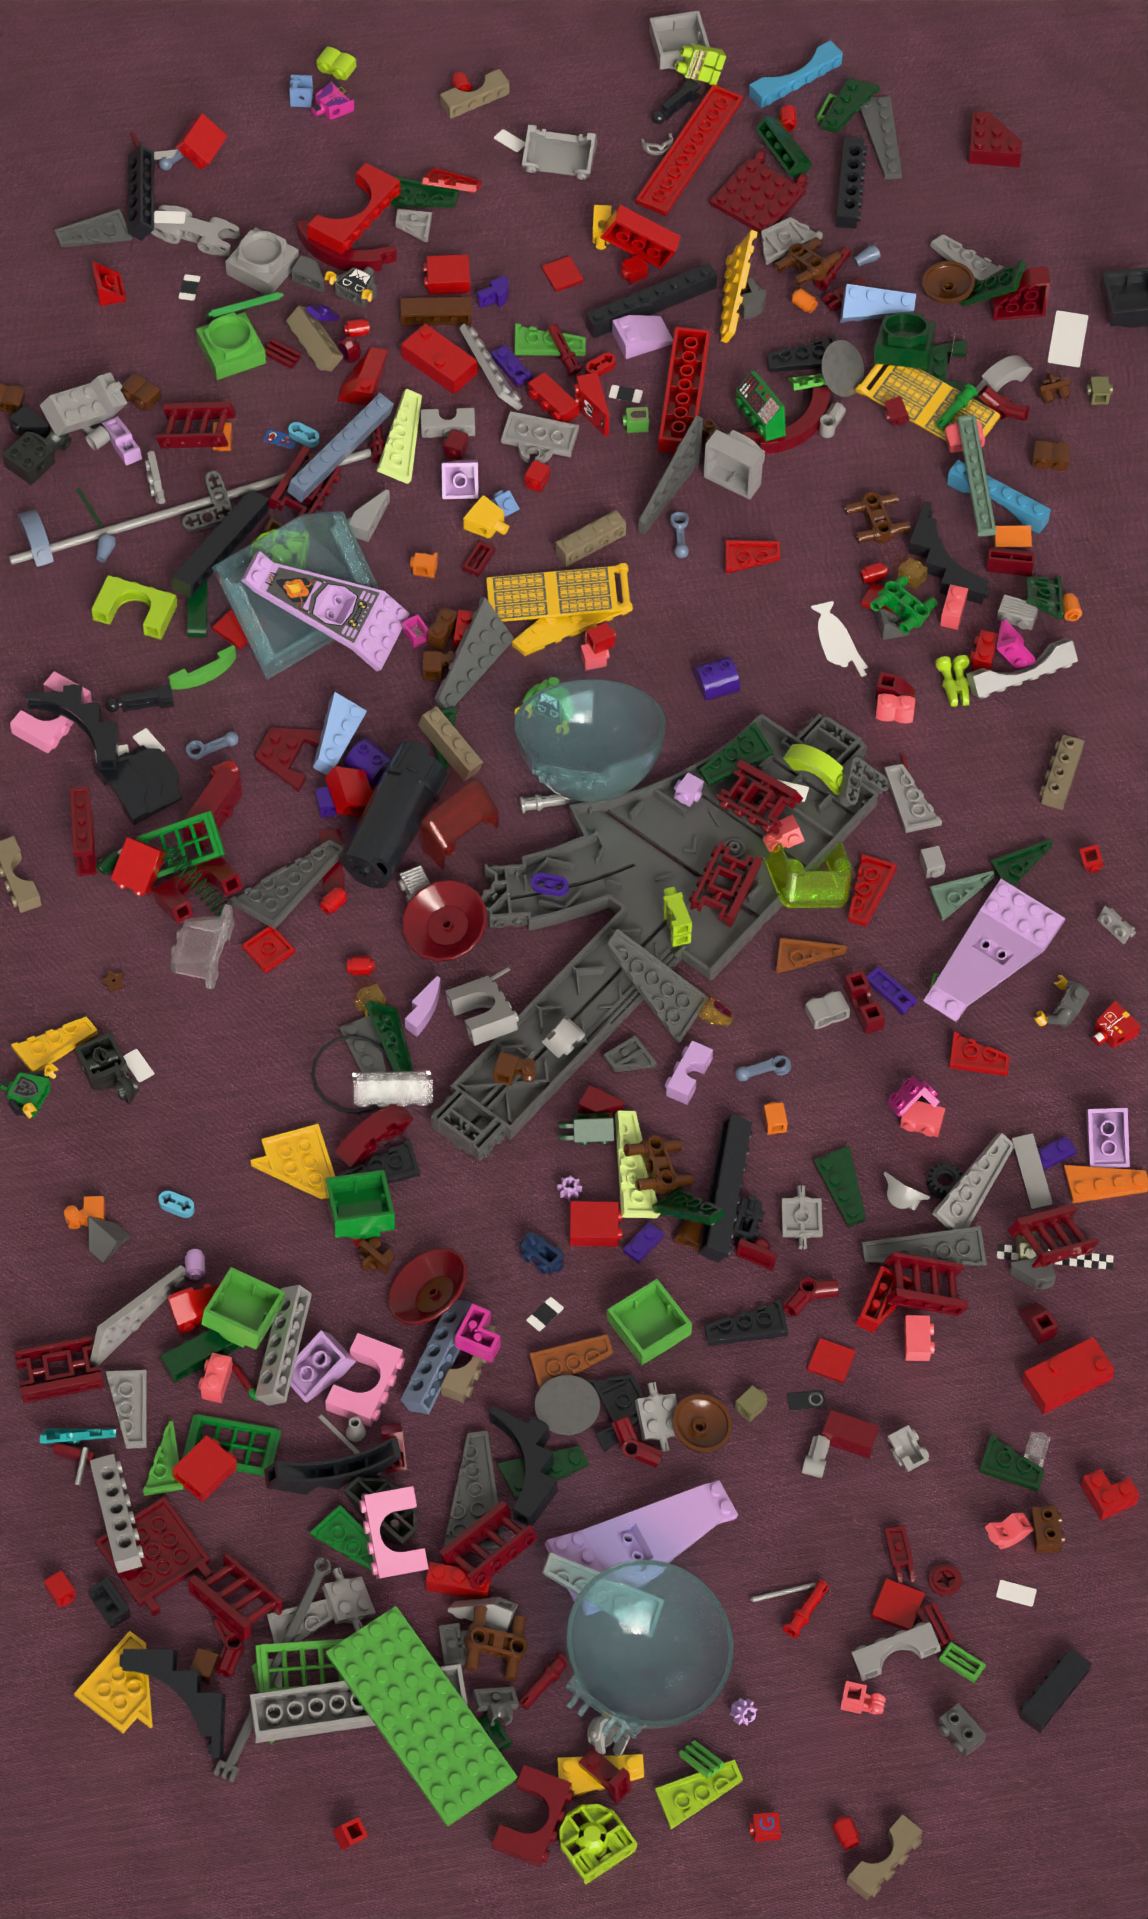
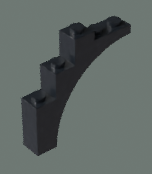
M64 685L63 692L33 691L25 693L27 709L44 710L64 716L77 724L88 735L96 750L98 770H117L119 749L118 722H101L100 703L84 704L82 685Z
M492 1406L489 1410L490 1423L501 1429L511 1438L518 1447L525 1463V1480L520 1496L512 1508L513 1518L526 1526H533L558 1492L557 1480L547 1474L554 1465L553 1453L548 1448L543 1447L550 1438L549 1426L544 1421L531 1418L526 1423L522 1418H516L506 1410Z
M390 1438L369 1450L333 1460L307 1463L275 1461L264 1469L266 1487L268 1489L307 1495L318 1486L338 1490L350 1481L353 1482L358 1476L380 1478L382 1477V1470L401 1458L398 1439Z

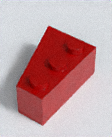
M883 1266L880 1267L858 1316L856 1326L874 1333L899 1307L887 1304V1296L896 1289L894 1271ZM903 1276L904 1288L913 1291V1280Z

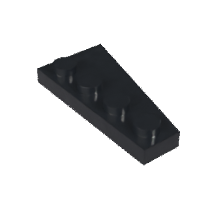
M835 334L825 340L817 339L814 340V343L808 345L800 344L794 349L786 348L767 354L769 372L822 368L824 352L831 343L836 341Z
M408 1139L404 1141V1144L398 1147L394 1146L388 1149V1152L380 1156L376 1155L370 1158V1161L364 1164L360 1163L338 1174V1176L384 1170L387 1184L418 1177L420 1176V1171L411 1141Z
M781 1299L775 1300L773 1304L767 1306L765 1304L758 1306L756 1310L750 1312H741L739 1316L727 1317L705 1325L708 1346L788 1336Z

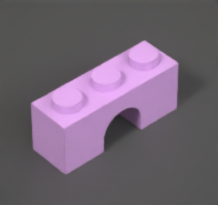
M694 1041L690 1043L689 1047L686 1046L684 1048L681 1062L677 1061L673 1069V1076H669L665 1083V1088H667L666 1096L688 1105L696 1090V1080L690 1078L687 1074L692 1071L705 1074L713 1059V1049Z

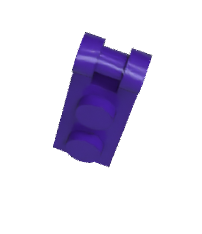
M506 345L491 351L492 359L516 387L522 385L524 381L533 379L531 372L522 365Z
M879 966L866 976L870 987L893 1005L899 1014L904 1015L909 1007L917 1004L916 998Z

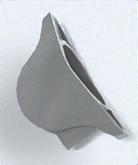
M884 1172L888 1182L887 1197L894 1207L899 1209L910 1208L915 1211L921 1200L930 1199V1196L907 1187L887 1172Z

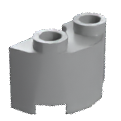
M565 1015L544 1038L542 1043L559 1058L562 1054L567 1056L574 1049L572 1044L575 1041H581L586 1034Z
M909 1425L894 1432L887 1438V1441L893 1446L890 1451L899 1466L904 1465L905 1472H909L929 1461L928 1451L925 1447L918 1445V1434L914 1429L911 1430Z

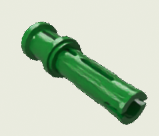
M966 383L962 392L955 396V401L934 423L937 429L941 427L939 430L943 431L962 408L969 405L968 402L978 395L977 389L971 384Z

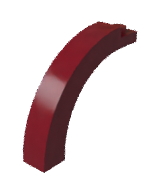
M313 218L296 222L297 234L303 246L315 258L331 267L344 271H349L352 268L363 271L368 266L375 272L381 271L383 264L397 262L395 245L373 250L349 249L341 255L307 237V227Z
M813 387L809 408L799 420L785 427L786 436L765 441L758 432H742V434L753 440L760 449L765 451V454L779 453L797 447L810 439L818 431L820 418L829 409L830 389Z

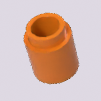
M802 288L795 290L791 296L792 303L804 312L812 313L818 305L816 298Z
M1072 593L1065 594L1063 596L1064 618L1068 621H1076L1082 615L1078 598Z

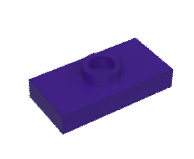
M308 305L306 309L307 313L317 320L337 321L339 318L337 313L325 305Z

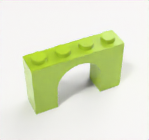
M108 575L91 609L93 620L110 625L122 604L129 601H141L150 607L143 623L144 635L161 640L177 608L176 595Z

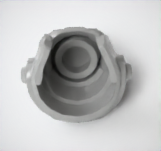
M607 1713L595 1717L588 1727V1742L595 1746V1750L599 1754H605V1747L610 1746L615 1741L613 1752L616 1757L622 1756L630 1738L627 1721L616 1713Z

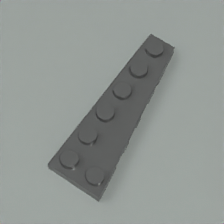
M890 96L871 97L867 103L860 107L859 112L865 122V128L869 133V139L873 144L885 180L902 179Z
M981 1226L862 1242L865 1263L885 1264L884 1260L891 1253L899 1251L908 1255L937 1258L947 1262L954 1261L958 1264H963V1266L987 1265Z

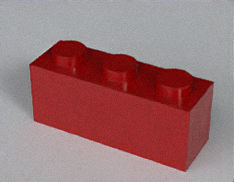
M545 372L528 383L529 397L535 400L544 411H547L553 420L568 423L579 416V404Z
M430 1562L426 1578V1591L469 1599L489 1598L492 1577L474 1590L467 1577L469 1573L463 1568Z

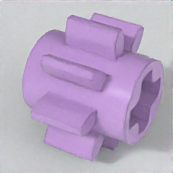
M571 1175L565 1179L561 1178V1184L557 1186V1190L561 1191L560 1198L564 1197L569 1202L571 1199H578V1192H582V1186L579 1185L580 1179H574Z
M739 1698V1701L734 1702L730 1715L735 1717L733 1721L739 1725L741 1723L748 1725V1723L755 1720L757 1708L753 1706L754 1702L748 1698L746 1700Z

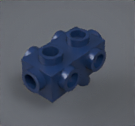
M528 1232L519 1244L522 1259L527 1263L531 1261L537 1265L536 1268L542 1274H546V1272L550 1275L554 1272L559 1273L564 1266V1254L561 1249L550 1245L542 1235Z

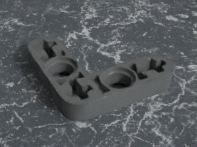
M216 471L208 472L205 477V484L213 507L186 515L183 518L182 527L187 532H195L218 525L225 517L224 514H221L222 510L225 509L228 515L232 510L222 477ZM210 477L217 479V488L214 489V484L210 481ZM220 492L224 495V499L218 501L214 498V494ZM205 514H210L213 520L205 522L202 517ZM188 520L194 522L193 527H190V525L187 524Z
M851 758L845 764L839 794L840 802L845 807L856 804L861 782L878 794L889 790L888 779L861 758Z

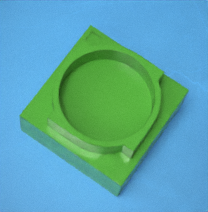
M235 312L220 316L210 324L196 329L197 343L217 380L266 364L265 349L245 312L237 315Z
M231 1267L206 1306L201 1325L219 1332L223 1338L243 1348L247 1345L256 1350L282 1308L285 1292Z
M658 1279L607 1309V1321L641 1365L675 1346L692 1333V1323Z

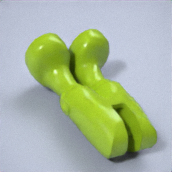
M966 655L957 656L952 664L950 657L947 656L940 657L935 661L936 668L944 676L942 686L945 689L951 707H957L958 705L957 694H959L961 706L969 705V682L964 677V670L968 667L970 661ZM951 667L955 673L956 681L952 678Z

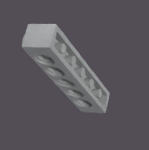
M300 1285L281 1288L285 1292L284 1302L272 1324L255 1394L257 1399L268 1406L286 1403L312 1295V1293Z
M114 1454L90 1460L117 1572L121 1573L142 1567L141 1558L144 1557L141 1545L137 1546L136 1541L140 1540L137 1528L133 1529L132 1526L136 1522L133 1511L129 1512L128 1507L131 1506L129 1495L124 1494L127 1485L125 1478H120L119 1473L123 1472L120 1460L116 1461Z

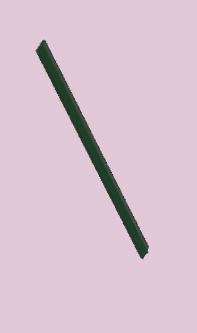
M76 489L99 528H104L81 489Z

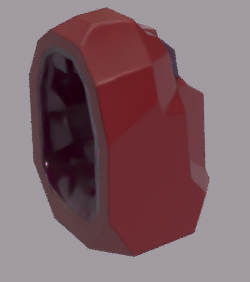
M344 337L338 342V349L344 356L342 359L347 363H354L360 358L359 342L351 337Z

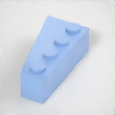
M847 284L844 288L840 323L868 319L876 320L885 317V315L902 312L913 313L916 294Z
M336 692L328 704L313 768L325 775L337 765L367 712Z

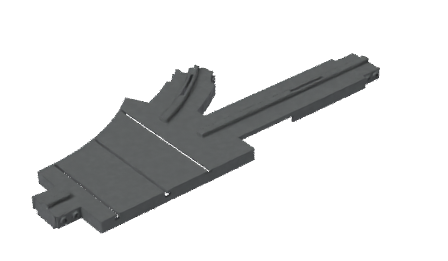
M820 713L815 718H811L807 727L804 730H800L795 737L765 715L760 714L735 738L707 758L676 775L645 788L611 798L569 805V816L580 836L579 838L551 849L522 856V864L492 865L488 867V864L485 865V881L491 884V890H483L481 898L486 905L487 922L490 923V927L503 928L510 925L516 927L528 925V929L531 931L570 921L606 908L611 909L616 915L518 1015L519 1021L516 1022L518 1030L497 1037L451 1085V1095H448L444 1100V1104L440 1108H436L431 1114L433 1130L448 1138L458 1150L463 1149L469 1155L472 1154L476 1157L477 1161L480 1162L484 1157L487 1158L491 1154L493 1147L496 1144H500L505 1136L512 1139L644 1000L605 946L616 929H619L670 969H673L682 960L709 980H713L764 926V923H767L811 876V872L814 873L860 824V820L863 821L877 806L878 793L863 782H861L857 803L849 807L843 806L839 795H835L819 777L803 770L794 771L783 757L792 744L812 746L836 760L843 767L841 772L844 774L847 760L859 757L864 761L867 756V745L864 744L865 742L861 740V737L856 736L830 717L827 718L825 716L823 718ZM754 722L773 750V755L752 766L777 780L809 787L805 802L795 803L794 809L786 805L777 818L781 820L793 814L805 841L788 849L786 846L778 853L767 850L762 839L767 833L760 828V825L754 826L746 820V817L740 818L732 812V809L726 810L718 804L720 801L715 797L716 794L721 795L720 791L722 788L730 792L739 779L735 775L710 787L704 781L701 791L703 797H700L698 802L694 801L690 807L674 799L676 792L674 787L678 780L682 781L687 773L703 780L699 769L716 754L723 751L729 743L731 744ZM745 775L749 779L746 785L750 786L754 779ZM736 798L735 801H732V802L736 803L737 805L743 807V806L738 802L739 799ZM771 810L767 811V812L763 815V817H761V816H759V817L762 818V819H764V820H766V821H768L769 823H771V822L767 819V816L769 815V813L771 812ZM608 811L702 877L705 874L703 869L706 862H711L713 858L710 855L714 846L718 847L721 841L724 842V846L727 847L728 845L731 847L728 855L744 862L748 854L753 859L756 856L763 858L761 867L742 905L758 918H754L741 908L732 927L724 925V920H718L720 912L704 905L701 912H698L696 908L691 910V902L688 900L692 891H697L696 883L699 878L605 812ZM722 853L720 854L713 868V871L716 870L718 865L728 868L729 864H726L721 861L723 856ZM748 865L746 871L738 868L735 869L734 872L743 875L741 883L744 882L751 866ZM537 873L562 876L567 879L569 890L564 896L560 897L537 893L532 889L531 878ZM718 875L714 885L731 892L735 882ZM707 884L705 885L698 901H701L703 895L713 899L714 894L706 891L708 887ZM670 887H675L677 893L682 892L683 901L692 921L691 943L672 947L670 941L671 929L667 926V920H664L662 916L663 890ZM721 898L720 902L728 905L726 913H729L733 902ZM567 1015L586 1035L581 1041H575L572 1044L574 1049L567 1056L562 1054L558 1058L547 1049L542 1041L556 1027L560 1020ZM500 1052L512 1053L522 1060L525 1058L533 1059L536 1067L535 1079L526 1082L522 1079L521 1074L515 1076L512 1086L493 1081V1071Z

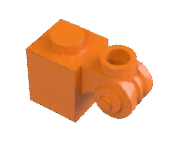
M104 1196L84 1197V1208L80 1211L73 1205L66 1207L64 1216L68 1227L71 1229H78L84 1225L88 1227V1216L105 1220L106 1205Z

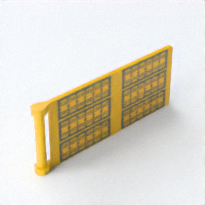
M875 364L863 382L855 388L856 392L860 395H865L886 407L885 401L901 395L910 418L909 421L945 441V428L943 431H940L941 427L937 429L934 423L955 401V396L961 393L921 369L892 365L886 368L869 391L867 389L868 385L880 371L883 364ZM972 398L968 402L969 405L962 408L946 426L948 427L954 423L958 424L957 419L959 416L976 415V421H980L984 437H986L1000 418V414Z
M626 563L610 567L487 578L488 602L502 622L616 611L627 613L633 610L632 603L630 602L627 577L629 569ZM614 573H619L623 603L619 605L617 603Z

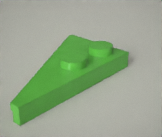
M169 1421L168 1426L165 1428L164 1437L161 1445L158 1447L153 1467L150 1469L148 1481L143 1489L144 1496L183 1490V1486L172 1477V1468L179 1462L173 1421Z

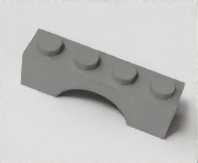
M922 1622L915 1625L911 1630H901L890 1638L886 1639L884 1637L876 1640L872 1645L857 1647L852 1652V1656L861 1680L865 1681L882 1674V1666L885 1659L895 1651L908 1650L917 1654L921 1659L940 1652V1645L931 1623Z

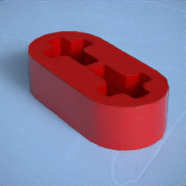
M604 353L586 364V374L598 373L600 377L611 371L616 366L615 355Z

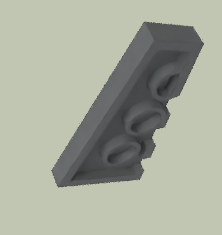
M370 1016L339 1027L341 1036L356 1035L368 1037L381 1045L380 1038ZM352 1038L344 1040L370 1093L387 1087L388 1078L381 1050L364 1040Z

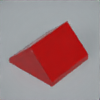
M93 262V277L100 306L125 302L127 299L121 273Z

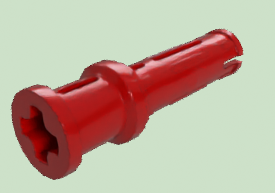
M819 1580L801 1607L793 1611L792 1618L782 1627L786 1634L793 1638L799 1637L802 1627L809 1623V1616L830 1588L826 1582Z

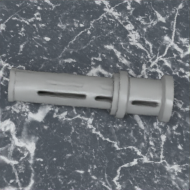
M575 791L548 796L536 794L534 797H519L522 814L525 811H541L542 808L577 803Z

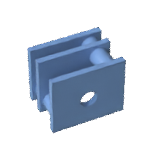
M291 75V88H289L291 107L312 108V76Z

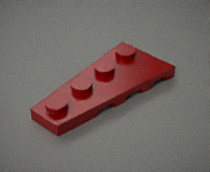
M862 854L858 878L854 888L855 892L848 916L849 922L867 927L897 870V864Z

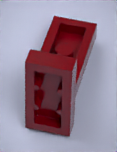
M594 1748L578 1762L584 1771L610 1792V1798L616 1804L632 1790L629 1772L624 1767L619 1770Z

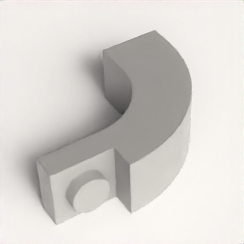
M1019 356L1006 357L995 363L982 375L984 379L976 389L979 393L988 384L998 392L1002 386L1012 380L1022 382L1033 368Z

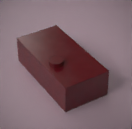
M221 766L183 820L212 811L217 829L219 830L225 820L231 817L234 807L243 796L241 775ZM204 821L193 824L197 838L208 834ZM189 826L183 828L184 842L193 840ZM209 838L198 842L202 851L209 845Z

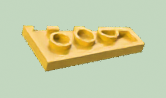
M86 1016L64 1024L62 1028L57 1030L51 1029L46 1031V1034L38 1037L32 1036L27 1038V1041L19 1044L18 1042L13 1043L11 1047L31 1072L40 1071L48 1064L57 1061L74 1050L75 1047L80 1046L97 1035L98 1030Z
M643 1754L622 1755L618 1757L615 1755L604 1756L619 1770L624 1767L630 1774V1781L644 1778ZM583 1757L558 1758V1778L572 1783V1790L575 1791L574 1796L577 1795L578 1797L590 1791L605 1789L579 1766L578 1762Z

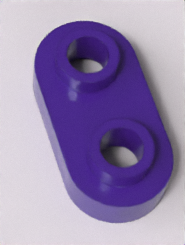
M537 873L531 878L532 889L537 893L560 897L564 896L569 890L568 881L562 876Z

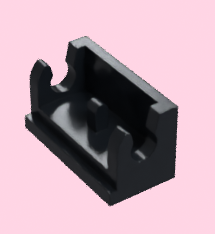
M108 1577L90 1589L89 1597L111 1629L131 1617L128 1606Z

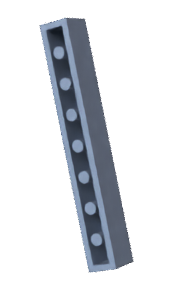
M379 393L290 481L287 492L302 502L390 415L394 403Z

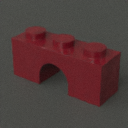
M861 970L845 975L843 988L865 1034L884 1029L885 1015L878 1001L873 1002L871 998L870 984L864 971Z

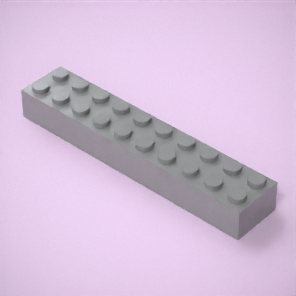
M461 1664L440 1667L467 1705ZM345 1681L250 1695L255 1743L376 1726Z

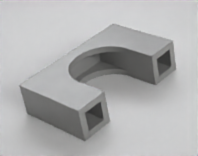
M489 976L445 991L448 1006L455 1016L477 1008H490L489 1011L465 1020L468 1037L474 1046L518 1030L516 1022L519 1021L516 1011H512L510 1002L505 1001L503 992H499L496 982H492Z

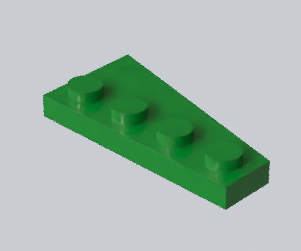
M339 1505L310 1532V1535L371 1571L373 1557L372 1554L369 1555L367 1549V1542H370L369 1535L365 1534L364 1528Z

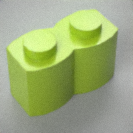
M326 47L316 60L317 68L320 72L332 74L336 79L347 80L357 67L356 58L350 54L341 53L333 47Z

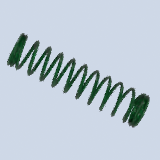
M175 846L162 859L163 862L169 860L174 855H176L168 865V867H172L180 860H182L174 869V873L180 871L182 868L187 866L179 875V878H183L191 872V874L185 880L184 884H187L194 878H196V880L192 883L189 889L191 890L199 884H201V886L195 892V895H198L202 891L207 889L206 892L200 898V901L206 899L208 896L213 894L207 901L205 906H209L217 899H219L211 908L210 912L215 911L224 904V906L216 914V918L219 919L233 905H231L230 903L227 907H225L228 904V900H226L215 908V906L223 898V895L218 896L210 902V900L218 892V889H215L207 896H205L206 893L213 886V883L209 884L201 891H199L207 881V878H204L199 883L194 885L202 875V872L198 873L193 878L188 880L191 877V875L196 871L197 867L192 868L187 873L182 875L191 865L192 861H189L188 863H186L178 869V867L186 859V855L173 863V861L181 853V850H178L179 847Z

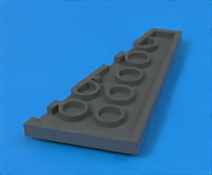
M485 597L480 598L477 612L473 613L469 629H466L456 650L454 662L450 663L449 673L446 679H443L434 698L442 710L453 708L514 640L512 634Z
M328 840L311 850V854L302 859H296L295 863L289 867L284 866L262 879L257 886L249 887L240 896L230 898V903L275 930L335 865L344 847L332 840Z
M616 929L605 946L674 1041L679 1044L709 997L619 929Z
M488 1431L467 1433L443 1548L498 1504ZM501 1526L495 1533L503 1539ZM486 1538L479 1544L484 1550L500 1548L489 1538Z

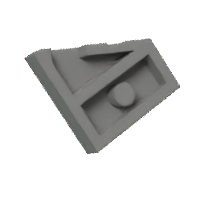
M398 209L395 222L396 227L424 242H428L432 212Z

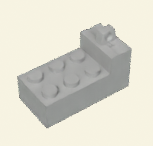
M110 372L97 376L89 384L49 395L40 407L57 437L112 419L127 404V401L120 390L122 388L120 381L116 382Z

